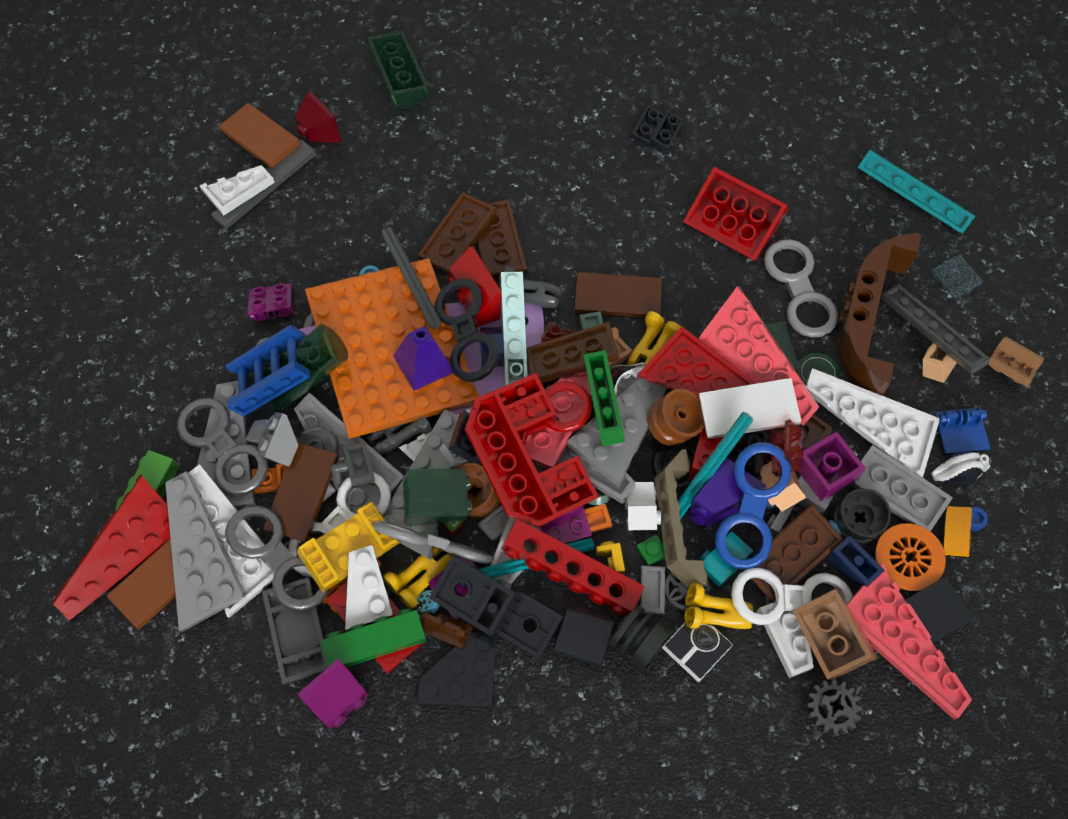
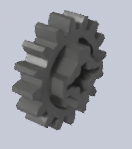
M836 679L831 680L829 685L824 680L820 683L821 688L816 685L812 688L814 693L807 695V698L812 701L805 705V708L812 710L807 717L815 718L816 721L813 726L821 725L823 734L831 730L832 736H836L839 730L842 735L848 733L847 728L853 730L856 727L854 722L861 720V717L856 714L863 710V707L856 705L860 697H853L852 693L855 689H845L846 682L844 681L838 686ZM825 692H834L830 697L826 695L822 696V694ZM836 700L835 709L837 711L833 713V707L830 704H832ZM837 718L846 720L844 723L834 724Z

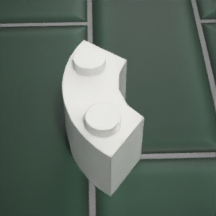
M635 482V488L625 500V509L628 511V518H626L628 530H657V524H661V511L657 510L655 503L657 494L654 482Z

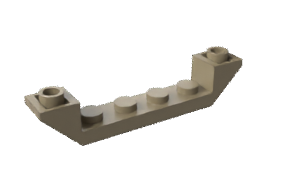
M682 449L671 458L654 479L658 509L661 511V530L666 567L689 588L693 582L703 586L706 585L707 572L704 569L703 561L686 560V547L684 546L682 536L683 525L680 522L679 515L680 503L677 500V482L675 480L680 479L690 471V460L687 457V451Z

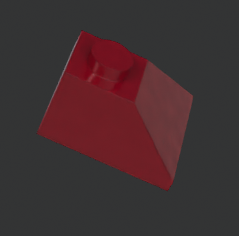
M311 91L308 92L295 116L297 131L302 137L306 136L310 142L339 143L341 138L335 115Z

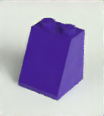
M728 458L692 503L689 515L692 521L699 526L703 525L709 528L738 512L743 491L737 486L734 477L735 463ZM744 470L746 481L751 487L759 490L765 489V484Z

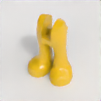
M653 311L648 312L645 317L646 332L631 353L627 365L637 364L641 357L646 359L645 364L647 365L681 326L673 321H668L653 349L648 350L664 326V319L661 315Z
M432 546L433 556L431 560L420 555L402 573L396 575L388 572L382 577L392 592L398 595L400 600L412 610L418 604L419 595L429 585L428 581L444 570L452 557L448 553L436 562L434 559L442 552L438 547ZM426 570L416 582L404 589L421 571Z
M695 582L691 583L685 601L686 606H690L685 611V623L688 628H699L701 624L720 625L734 629L752 628L753 623L740 617L731 598L707 595L703 585ZM745 602L746 606L753 611V605ZM699 607L719 609L724 611V614L705 611Z

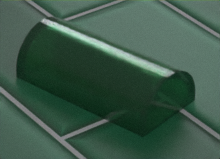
M404 31L366 37L368 48L392 103L399 108H409L422 102L428 94L429 87Z
M321 324L296 344L297 362L310 370V378L269 401L272 411L282 412L348 359V351L344 342L330 327ZM287 352L279 358L280 368L288 364ZM271 365L263 371L264 378L271 374Z

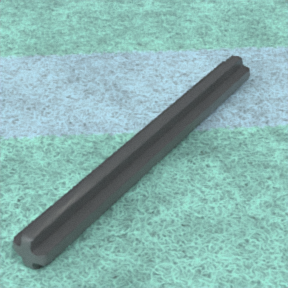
M384 228L382 236L431 329L440 327L441 320L393 228Z

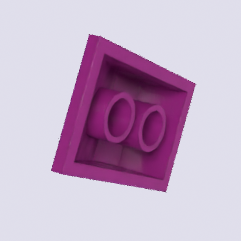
M339 659L298 693V696L329 729L342 725L347 719L346 715L353 709L356 711L366 703L365 698L369 696Z

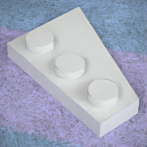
M373 545L349 552L345 630H349L350 627L358 624L365 625L374 622L379 617L393 616Z

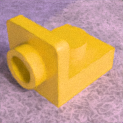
M607 541L597 546V557L611 556L607 557L608 567L624 575L625 568L620 543L614 544L613 541Z

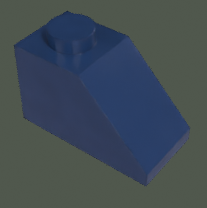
M480 327L479 332L487 333L496 341L499 347V359L496 366H503L504 341L501 327ZM480 342L481 366L483 367L489 357V348L487 344Z
M850 535L826 557L843 575L866 587L870 586L885 571Z

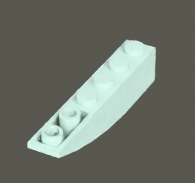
M501 272L499 278L500 290L502 292L501 329L504 341L503 368L505 386L527 377L523 272Z

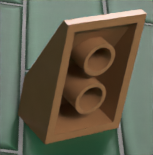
M834 589L793 610L827 679H836L878 659L838 589Z

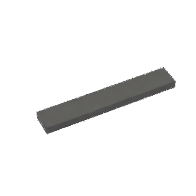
M300 140L301 145L272 169L270 167L265 169L273 177L274 184L224 216L218 209L211 214L212 218L227 230L316 155L315 150Z
M900 284L882 294L884 302L968 373L973 374L990 363V358Z

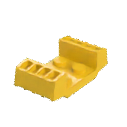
M368 503L358 509L357 514L317 540L312 538L298 548V555L322 592L348 577L349 552L373 545L377 559L400 543L398 539L373 529L372 523L374 521L387 522L375 503Z

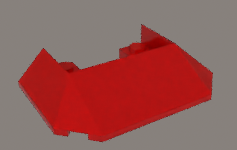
M534 373L476 398L465 427V432L506 515L540 527L599 498L579 456L538 474L518 432L554 417L557 413L537 373Z

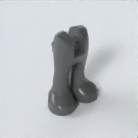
M507 265L505 272H515V269ZM523 279L524 290L534 292H524V303L547 309L557 308L559 300L555 297L561 295V287L547 282Z
M424 416L413 421L397 433L394 432L405 424L372 432L366 437L368 445H373L385 439L373 448L382 456L394 450L410 437L420 433L428 434L433 429Z

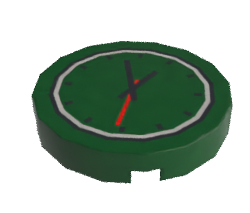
M811 353L804 356L798 362L795 370L804 384H806L812 368L840 379V369L837 363L829 356L821 353Z

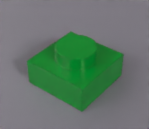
M657 534L636 545L637 551L647 566H652L665 558L664 545Z

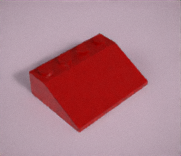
M714 167L683 223L756 261L779 227L789 208L787 204Z

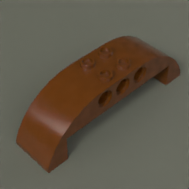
M912 233L896 236L875 247L865 258L854 281L850 282L847 293L844 294L842 300L844 307L837 323L841 324L838 335V353L846 375L854 385L879 395L884 394L891 382L894 363L871 358L867 355L886 271L907 273L918 253L922 234Z

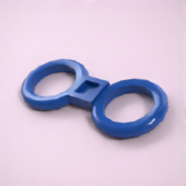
M758 442L746 447L739 454L734 464V477L737 486L743 493L738 512L728 516L720 524L716 532L715 546L722 560L736 569H750L760 565L768 557L772 549V534L769 526L763 520L768 499L778 496L786 488L791 478V465L787 455L779 447L771 443ZM760 452L773 455L778 460L781 468L777 483L765 490L751 487L744 475V467L747 460ZM741 522L755 525L762 536V545L758 553L748 559L733 557L728 552L725 544L729 529Z

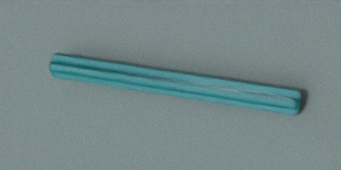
M746 412L740 414L678 499L680 503V520L692 505L695 497L711 479L753 422V417Z
M592 538L566 544L581 553L595 548ZM545 553V559L548 563L555 561V557L552 554ZM518 558L517 560L512 559L483 567L479 570L492 578H497L528 569L529 567L526 566L525 561ZM460 582L462 587L468 586L466 583Z

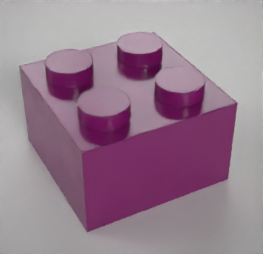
M837 431L800 452L793 464L821 502L857 481L866 469Z

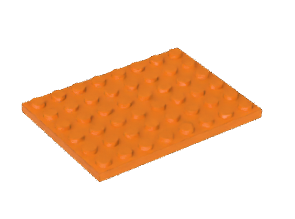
M430 259L411 262L435 309V302L441 290ZM398 266L305 289L349 439L416 421L424 416L427 418L443 413L444 409L452 411L473 405L474 400L479 397L474 382L462 381L454 373L418 390H412L393 357L408 333L426 326L449 364L452 350L458 341H456L452 326H447L441 322V326L431 329ZM445 304V312L448 316H450ZM462 352L460 366L463 371L470 372Z

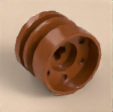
M466 463L458 466L450 473L446 482V494L448 500L455 508L473 518L486 517L498 508L500 501L483 466L477 463Z

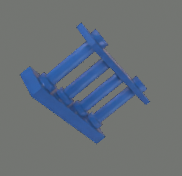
M289 325L226 364L227 370L238 375V394L227 400V408L242 416H246L310 378V370L297 362L296 344L307 338V334L293 325ZM287 350L288 364L280 368L279 354ZM270 360L271 374L264 378L263 364ZM254 370L255 384L247 388V374Z

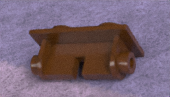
M423 612L421 616V621L424 622L422 629L425 634L463 649L473 629L470 625L438 612Z

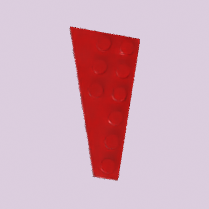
M141 474L136 479V483L130 492H127L119 508L111 515L93 541L90 550L82 557L72 576H69L52 601L53 605L69 621L170 539L168 506Z

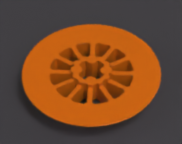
M908 523L895 525L881 535L876 546V562L879 565L884 563L887 568V574L893 583L896 582L901 589L908 591L923 590L937 582L944 572L946 563L944 549L937 537L922 526ZM902 539L905 540V546L903 545V543H902L900 540H902ZM910 540L915 541L913 547H911ZM918 544L923 546L920 550L916 549ZM890 551L897 555H890ZM926 551L928 556H921L920 553ZM913 554L912 560L907 562L905 560L906 555ZM890 560H899V562L892 565ZM921 560L929 561V565L925 564ZM902 565L903 567L899 573L895 568ZM919 567L925 569L926 572L923 573ZM906 568L908 569V577L903 575ZM913 569L917 573L918 577H914Z

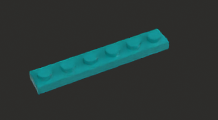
M872 150L868 151L858 166L865 173L961 234L965 232L976 217L973 213Z

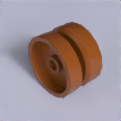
M674 389L654 402L647 413L648 427L654 438L662 444L676 446L702 432L705 425L699 397L686 389Z

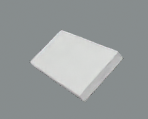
M792 378L699 393L707 439L724 437L742 412H746L753 417V422L744 433L801 424Z

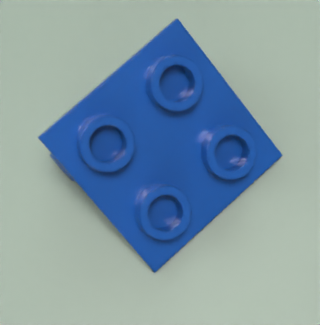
M969 408L934 413L935 417L940 418L938 428L945 454L991 449L983 424V419L987 418L986 410Z

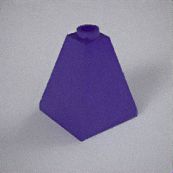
M426 326L408 333L393 355L413 391L453 374L452 367Z

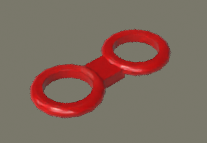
M570 381L557 382L546 388L545 391L549 399L562 391H570L577 394L583 403L582 411L577 418L570 422H557L549 418L518 432L523 444H526L527 436L546 428L556 432L567 433L582 427L589 419L592 410L591 397L586 389L576 382Z

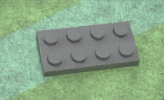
M873 445L861 461L866 467L865 471L857 481L850 484L856 489L866 488L878 492L888 502L890 511L908 524H916L929 531L932 530L953 498Z

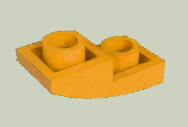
M947 506L944 535L945 555L969 557L972 521L971 507Z

